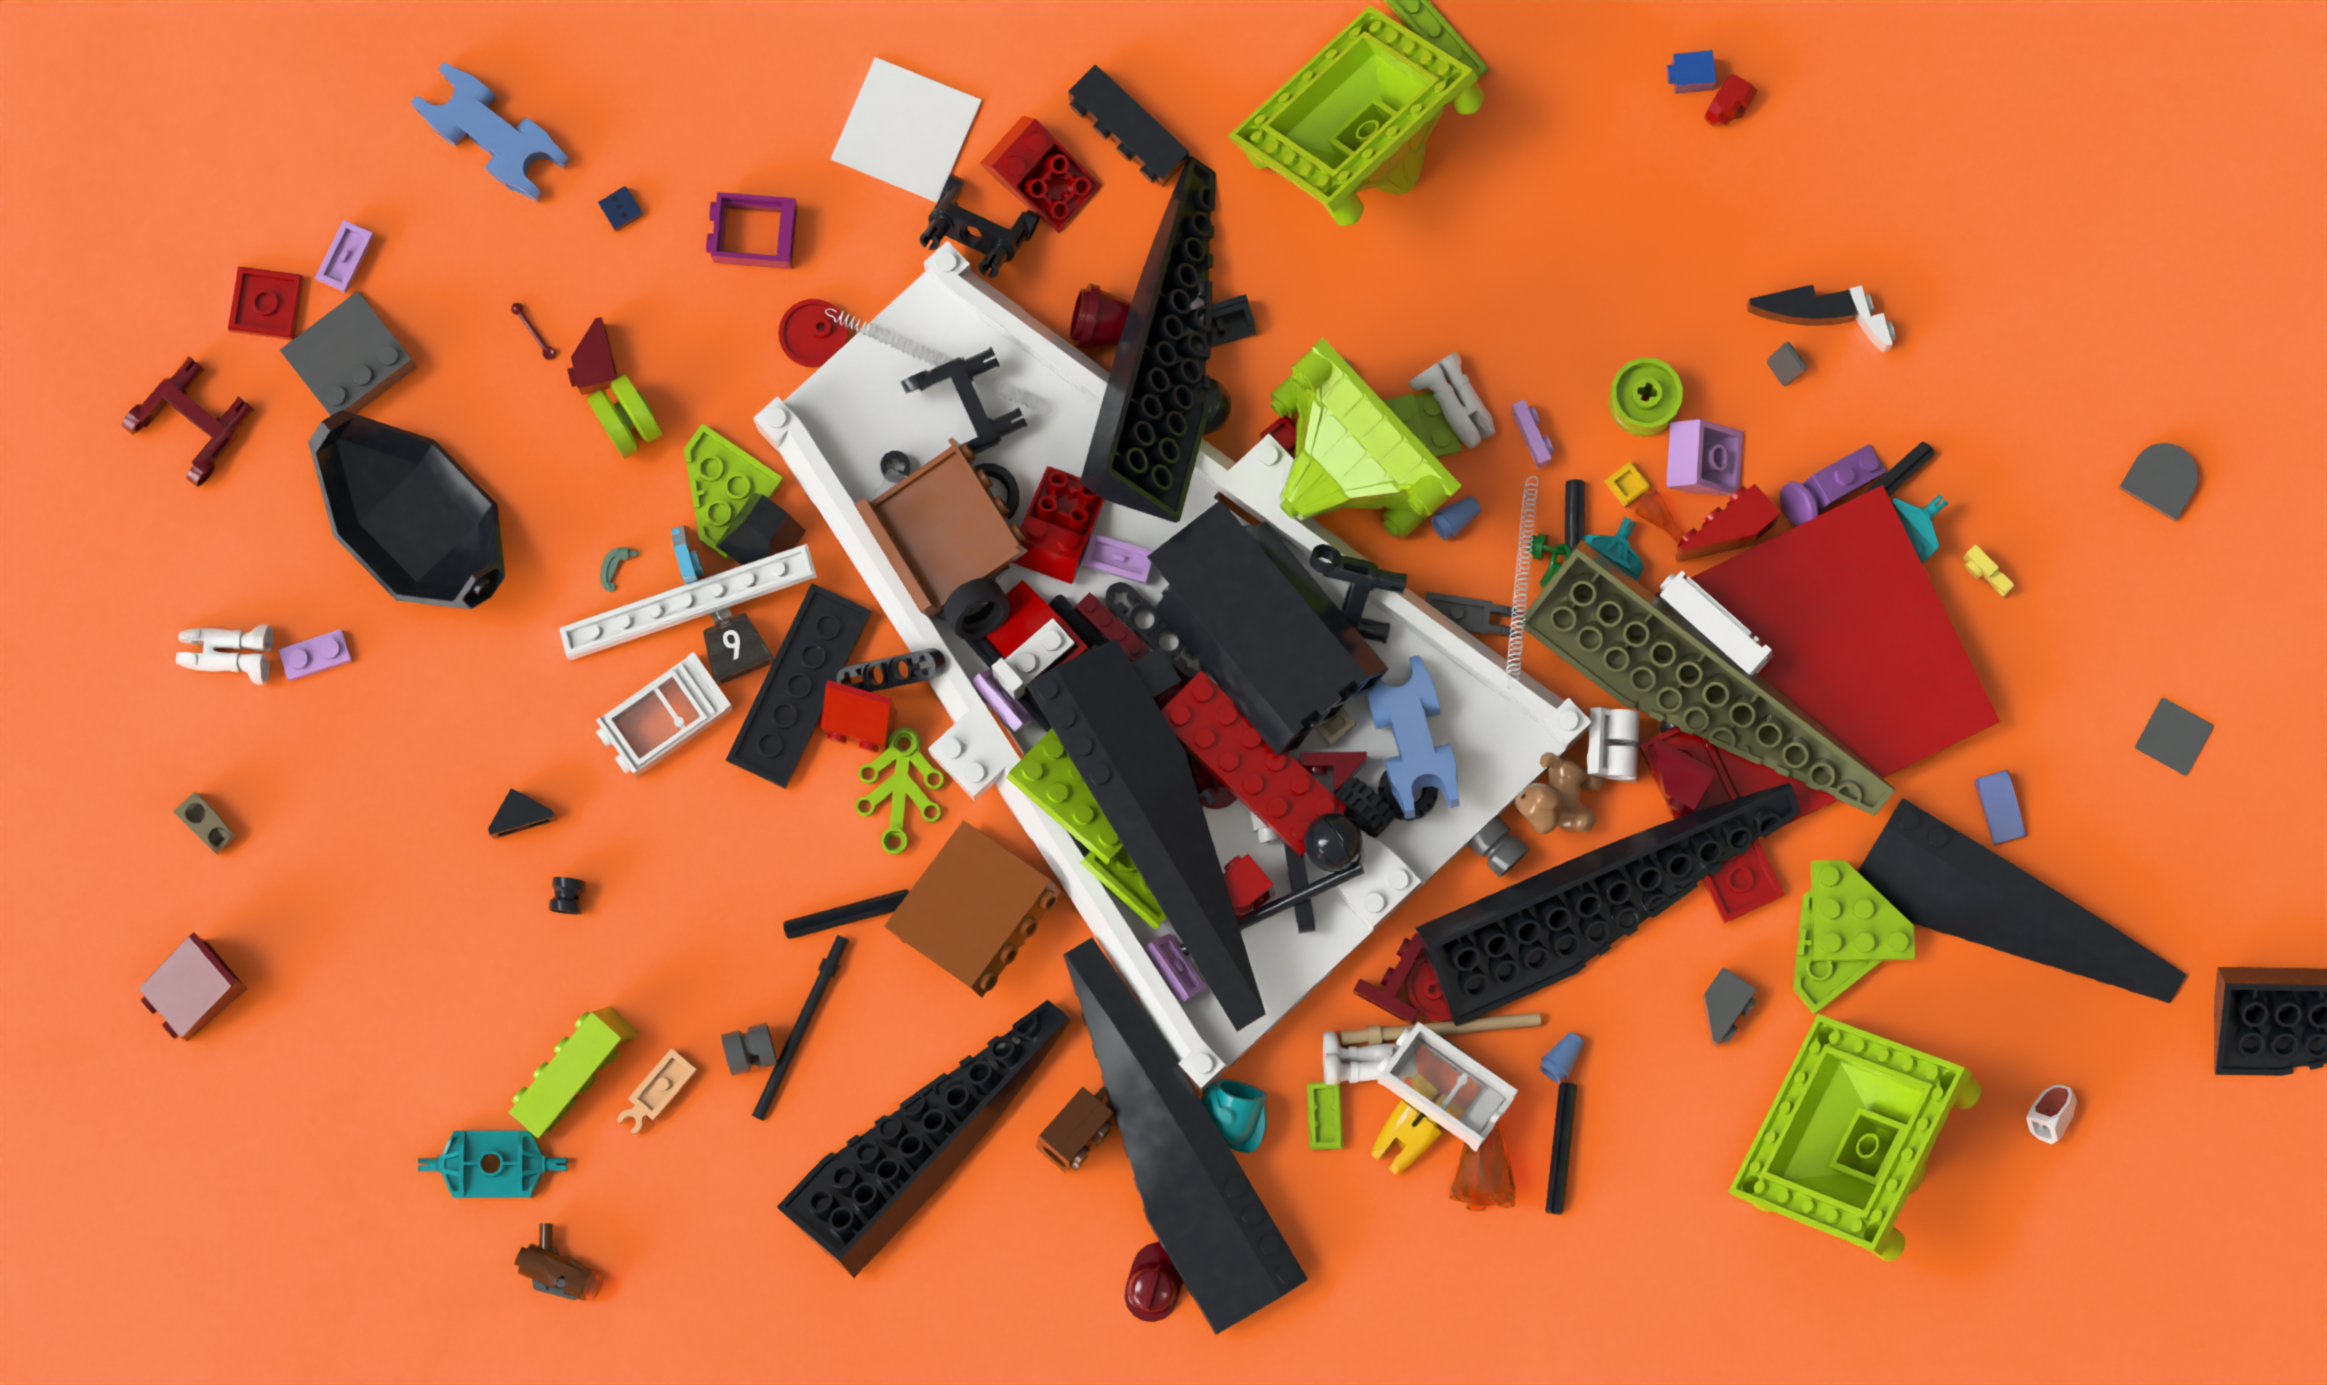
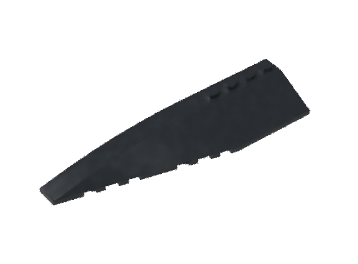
M1193 156L1188 157L1137 284L1117 347L1080 484L1104 500L1174 523L1179 522L1181 519L1209 414V403L1205 402V390L1209 389L1210 376L1206 375V360L1210 359L1211 346H1208L1207 332L1211 330L1213 282L1209 280V269L1213 268V255L1209 251L1210 239L1214 238V226L1210 219L1211 212L1215 210L1216 172Z
M1117 638L1052 668L1026 684L1235 1030L1238 1032L1266 1015L1186 752Z
M1786 783L1752 793L1630 835L1416 927L1415 929L1424 955L1455 1026L1572 976L1585 968V963L1595 955L1599 954V956H1602L1611 949L1610 945L1625 934L1627 936L1638 930L1637 926L1645 919L1656 917L1698 887V881L1708 874L1713 876L1723 869L1721 865L1736 854L1741 856L1748 851L1750 844L1761 836L1766 838L1797 816L1800 810L1792 785Z
M1091 937L1063 954L1075 995L1079 998L1084 1024L1088 1027L1091 1036L1092 1049L1102 1071L1101 1078L1116 1126L1120 1129L1124 1142L1123 1148L1134 1173L1133 1180L1144 1205L1143 1212L1148 1224L1212 1331L1217 1335L1306 1282L1308 1278L1188 1079L1129 989Z

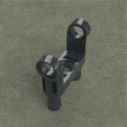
M951 174L944 185L940 200L929 215V225L921 234L919 241L926 248L930 240H933L928 250H936L944 236H947L986 255L979 264V271L985 276L989 268H992L988 278H994L998 275L1004 262L1013 259L1024 240L1029 241L1039 223L1040 215L1028 209L1026 212L1022 211L1011 230L957 205L956 200L964 185V179ZM967 227H975L982 236H974Z
M992 347L967 359H964V357L955 358L934 369L924 370L901 381L905 393L908 394L918 389L921 391L926 390L951 378L978 436L966 442L975 455L998 445L1002 441V437L1023 427H1028L1024 418L1011 423L1012 420L1023 416L1019 407L993 420L991 417L988 418L973 387L974 377L995 367H1000L997 358L985 363L983 362L995 356Z
M1320 544L1315 546L1309 560L1310 566L1317 572L1322 573L1323 577L1350 582L1341 612L1364 639L1386 644L1390 623L1362 618V613L1369 592L1373 591L1374 588L1402 595L1406 585L1407 574L1379 569L1375 562L1342 556L1336 548L1330 545ZM1318 558L1327 559V560L1331 561L1332 563L1323 562V561L1319 560Z

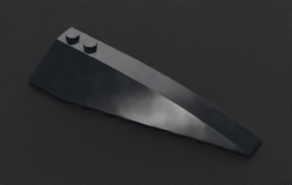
M1904 798L1895 807L1857 871L1913 925H1920L1942 934L1965 939V941L1988 946L2000 952L2062 969L2071 974L2097 980V982L2120 987L2129 992L2168 1004L2186 977L2185 973L2077 903Z
M1049 1000L1045 1001L1012 1025L1013 1029L1004 1036L998 1037L997 1035L988 1041V1047L974 1057L969 1055L959 1062L960 1067L948 1075L944 1072L900 1103L899 1110L886 1117V1115L880 1117L874 1122L876 1126L862 1136L856 1134L846 1141L847 1146L838 1153L834 1154L831 1152L822 1158L777 1206L778 1210L835 1263L855 1278L946 1181L988 1132L1046 1057L1070 1023L1071 1018Z

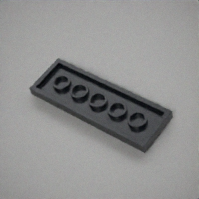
M811 583L730 749L726 762L785 790L787 789L822 717L827 680L837 683V674L840 669L846 667L872 614L871 610Z

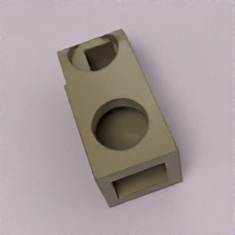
M195 791L173 811L217 855L237 838L220 816Z

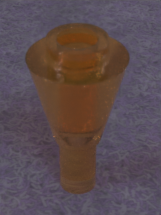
M1647 489L1635 500L1634 504L1637 508L1633 513L1661 530L1664 529L1677 543H1680L1679 540L1686 533L1674 522L1673 516L1658 490L1651 493Z

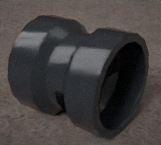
M553 877L552 888L554 889L555 897L550 899L548 910L562 914L581 915L582 903L579 901V898L585 891L586 881L568 877Z

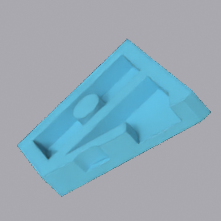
M684 525L672 528L673 547L685 584L698 581V576L704 575V571L696 550L691 551Z

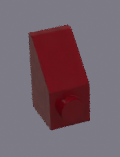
M602 317L594 319L571 356L573 367L567 368L571 386H578L581 395L593 393L599 389H609L611 382L618 378L606 326Z

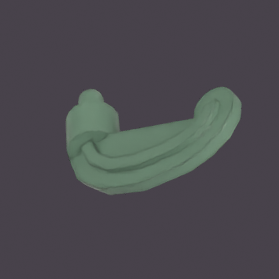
M618 547L612 549L605 556L601 565L600 580L606 591L613 592L616 588L611 580L619 561L630 560L631 556H637L639 554L637 550H630L629 547Z

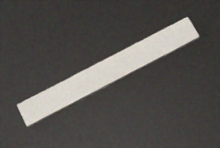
M807 544L560 627L559 630L566 657L571 661L816 578L817 575Z

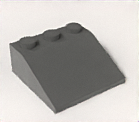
M358 291L280 349V352L330 416L341 410L357 414L417 368L411 357Z

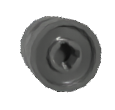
M1497 815L1467 845L1480 857L1487 856V866L1501 878L1530 850V847L1518 835L1510 837V828Z
M767 1022L748 1027L747 1033L735 1030L721 1034L726 1060L732 1076L750 1072L753 1065L761 1069L777 1064V1057Z

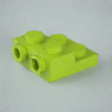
M1432 391L1418 395L1411 393L1383 400L1436 459L1461 453L1462 449L1459 438L1448 425L1438 401L1436 402L1432 396L1434 394Z

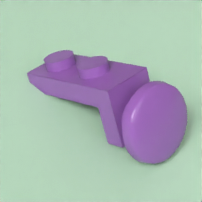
M1868 444L1813 474L1802 484L1796 481H1790L1785 484L1780 491L1782 510L1789 521L1798 526L1813 520L1835 501L1874 481L1887 471Z

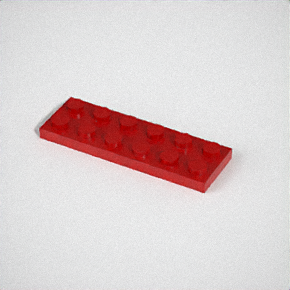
M1202 671L1161 710L1181 745L1299 857L1305 853L1304 835L1309 824L1320 815L1326 813L1342 814L1347 809L1288 752L1277 756L1227 694Z
M1676 726L1638 744L1661 795L1662 792L1650 754L1658 738L1716 770L1694 812L1738 798L1713 745L1708 740L1695 734L1690 735L1683 732ZM1668 807L1673 820L1691 814L1686 811L1683 815ZM1758 839L1750 844V849L1741 856L1736 854L1721 865L1723 869L1713 876L1708 874L1702 879L1723 924L1785 896Z

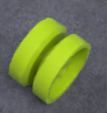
M1641 357L1629 361L1617 372L1611 384L1608 408L1612 419L1623 431L1634 436L1650 437L1662 433L1670 426L1671 422H1674L1682 404L1683 386L1674 369L1657 358ZM1642 394L1648 395L1650 397L1649 400H1641Z
M623 374L611 382L610 388L618 400L617 403L613 404L606 392L600 389L586 397V400L623 459L638 451V443L630 432L631 430L636 429L642 440L649 444L663 434L653 418L655 415L639 390L636 391L628 377Z

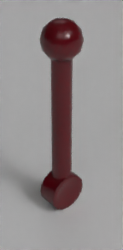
M519 302L513 303L511 312L519 316L543 350V357L546 360L554 359L556 355L555 350L547 346L523 312V305Z

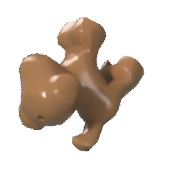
M1546 752L1541 756L1540 764L1543 768L1550 766L1548 770L1549 785L1531 783L1516 796L1515 806L1517 810L1530 822L1533 829L1541 834L1550 833L1557 824L1561 829L1568 832H1589L1596 823V816L1592 810L1586 808L1581 803L1580 790H1599L1603 785V777L1587 774L1588 767H1580L1573 761L1560 759L1553 752Z

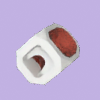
M2061 1084L2053 1085L2044 1090L2031 1106L2026 1120L2029 1131L2036 1138L2049 1144H2054L2064 1136L2065 1129L2074 1117V1110L2077 1104L2076 1095L2072 1088Z

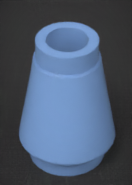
M1469 496L1466 499L1435 511V516L1431 518V524L1442 539L1455 538L1481 512V508L1478 502L1472 496Z
M1568 1032L1565 1037L1541 1058L1542 1063L1539 1069L1549 1079L1561 1083L1564 1078H1569L1585 1042L1576 1034Z

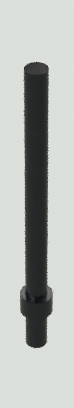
M1358 861L1344 871L1334 872L1238 917L1237 921L1240 931L1364 874L1365 871L1361 862ZM1183 943L1180 944L1183 954L1188 956L1189 953Z
M837 935L827 958H822L817 969L820 971L751 1116L764 1121L831 978L836 977L841 967L838 963L847 947L848 939Z

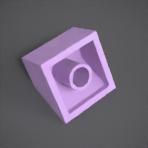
M1702 419L1671 422L1666 487L1686 493L1731 496L1740 488L1743 431Z

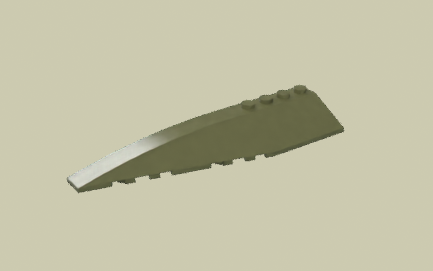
M1582 539L1526 611L1524 616L1526 620L1522 621L1525 623V626H1523L1525 631L1624 706L1649 714V717L1661 722L1662 720L1679 727L1683 732L1702 737L1717 747L1758 765L1763 764L1770 767L1776 773L1806 783V786L1817 791L1822 790L1835 796V799L1874 816L1896 790L1843 743L1757 673L1753 676L1747 674L1687 619Z

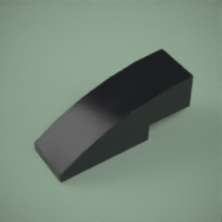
M1813 285L1750 298L1746 305L1749 313L1787 324L1806 326L1835 325L1851 322L1854 317L1848 290L1816 297Z

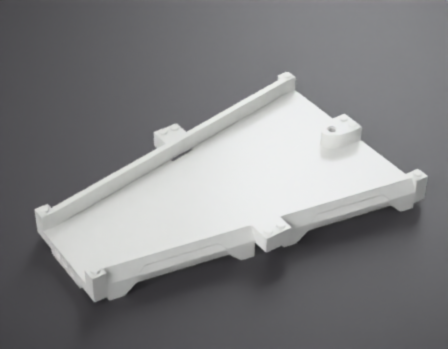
M947 240L923 262L925 272L864 328V333L872 323L870 336L878 325L875 338L883 328L882 341L889 330L886 344L891 339L893 333H895L892 346L900 336L898 349L906 338L903 351L910 341L912 342L909 353L917 343L914 356L923 345L920 358L929 348L926 361L932 351H934L932 364L938 353H940L937 366L944 356L946 357L943 364L947 363L950 358L951 360L958 357L967 359L992 347L995 356L983 362L985 363L997 358L1000 367H995L985 372L982 386L988 377L991 376L988 388L995 378L994 390L1002 381L999 394L1006 383H1008L1005 396L1013 386L1010 399L1019 388L1016 401L1022 392L1025 391L1022 403L1030 393L1028 405L1036 396L1033 409L1040 398L1042 400L1039 411L1049 413L1051 407L1048 404L1052 406L1053 410L1050 414H1042L1037 411V408L1032 410V404L1027 408L1026 402L1023 405L1020 404L1021 399L1015 403V397L1009 400V395L1004 398L1003 393L998 395V389L993 393L992 387L989 390L986 389L987 384L981 388V382L978 385L975 384V380L972 382L988 418L991 417L993 420L1019 407L1023 416L1012 420L1011 423L1024 418L1028 427H1023L1002 437V441L998 445L976 454V459L972 461L975 466L982 463H995L1006 468L1015 477L1019 488V506L1015 515L1009 521L1011 524L1016 522L1021 527L1047 466L1081 478L1110 373L973 273L970 263ZM861 330L784 401L777 396L753 418L756 427L762 436L779 452L801 488L814 506L818 508L910 652L936 648L944 655L946 661L944 673L937 678L927 681L954 725L928 748L930 755L974 802L996 784L999 794L1031 841L1033 840L1186 1078L1203 1093L1211 1083L1215 1082L1241 1056L1256 1045L1338 968L1355 949L1437 872L1468 846V842L1497 815L1500 816L1515 801L1516 796L1526 786L1535 783L1550 767L1543 768L1541 766L1540 758L1543 754L1553 752L1560 758L1588 732L1592 721L1570 698L1564 701L1521 669H1519L1521 672L1519 675L1507 674L1511 679H1517V676L1520 677L1515 686L1516 681L1506 677L1508 662L1506 659L1405 587L1402 595L1374 588L1373 591L1369 592L1362 618L1384 623L1388 622L1390 623V631L1386 644L1368 639L1364 640L1389 668L1381 679L1385 684L1392 687L1402 686L1410 680L1412 675L1409 657L1420 656L1424 667L1433 680L1440 707V715L1427 717V724L1434 747L1449 743L1451 745L1457 765V788L1460 806L1450 808L1443 792L1438 789L1436 803L1432 810L1425 814L1424 817L1414 819L1413 821L1399 820L1395 817L1391 824L1377 838H1373L1367 835L1365 831H1361L1363 847L1360 854V862L1365 873L1311 898L1315 931L1298 933L1294 906L1240 931L1266 1015L1237 1032L1190 955L1186 956V958L1207 989L1198 996L1180 1003L1177 997L1172 994L1168 984L1143 949L1152 941L1169 933L1180 947L1182 941L1168 918L1154 930L1080 863L1090 850L1006 779L1008 773L1021 759L989 712L993 709L992 706L982 701L976 692V688L971 684V681L978 674L990 668L964 639H961L954 633L947 621L941 620L936 615L929 618L919 611L854 506L863 498L873 501L899 483L888 481L881 472L880 463L886 453L890 451L903 452L910 461V475L950 448L951 444L948 441L950 438H954L960 444H963L978 437L951 378L923 391L918 389L908 394L905 393L901 381L924 370L929 371L936 368V362L933 365H930V360L925 363L924 358L919 360V354L914 358L913 352L910 355L907 354V350L902 353V347L899 350L896 349V345L891 348L890 343L885 345V339L880 343L879 337L874 340V334L869 338L868 332L863 335ZM984 373L978 375L977 383L979 382ZM1269 433L1237 463L1202 439L1179 522L1174 523L1105 500L1093 531L1097 535L1155 551L1217 503L1222 493L1260 522L1266 521L1340 611L1350 582L1323 577L1322 573L1314 570L1309 563L1313 548L1320 544H1326L1336 548L1342 556L1369 561L1313 518L1299 520L1295 517L1292 520L1282 511L1279 506L1282 503L1280 494L1294 459ZM892 459V464L888 462L886 467L891 469V474L893 475L899 474L898 470L903 471L905 467L900 465L899 459ZM989 477L993 484L989 488L995 498L1000 496L1006 504L1008 492L1005 485L1000 480ZM1231 511L1243 527L1249 524ZM1318 558L1319 560H1321V561H1323V562L1332 563L1331 561H1329V560H1327V559ZM1083 560L1072 584L1014 563H1010L989 578L996 581L1005 594L1023 580L1048 605L1052 599L1061 594L1075 607L1090 592L1107 609L1105 601L1106 591L1114 583L1124 582L1129 584L1154 608L1163 597L1162 591L1169 585L1153 564L1145 585L1082 567ZM1125 591L1122 594L1113 593L1115 596L1113 603L1115 605L1122 602L1129 608L1128 613L1125 614L1127 617L1130 616L1135 607L1140 605L1138 602H1135V605L1132 607L1126 601L1127 593ZM988 602L974 607L966 616L980 611ZM1141 612L1136 616L1135 623L1138 627L1147 629L1153 625L1154 617L1148 612ZM1166 634L1160 638L1159 645L1165 651H1172L1177 648L1178 639L1172 634ZM1140 639L1149 648L1150 652H1152L1153 650L1142 639ZM1186 646L1183 647V650L1177 657L1173 658L1177 662L1181 656L1186 660L1187 667L1193 668L1196 671L1201 670L1199 668L1200 661L1197 658L1192 661L1185 655V651L1188 649ZM931 661L919 663L921 669L932 667ZM1207 671L1206 675L1223 691V689L1218 685V683ZM1510 671L1511 673H1514V674H1518V673H1519L1518 671ZM1368 692L1351 698L1343 708L1356 722V726L1332 747L1313 728L1297 749L1288 753L1300 763V753L1367 752L1366 764L1358 771L1354 778L1356 777L1360 781L1365 782L1368 787L1374 789V792L1378 794L1379 781L1386 770L1384 759L1399 756L1391 726L1375 730L1369 710ZM1035 719L1028 726L1015 732L1005 726L1023 756L1047 733ZM1184 748L1188 758V751ZM1327 771L1325 776H1313L1333 795V771ZM1422 788L1415 793L1413 797L1414 802L1418 801L1421 797ZM1238 798L1226 808L1217 810L1209 809L1205 806L1202 807L1223 874L1226 872L1224 866L1237 855L1243 858L1246 854H1249L1274 884L1276 895L1264 905L1292 892L1284 842L1279 838V840L1260 844L1258 833L1252 832L1253 826L1249 809ZM1304 853L1308 884L1334 873L1319 869L1312 864L1306 853Z

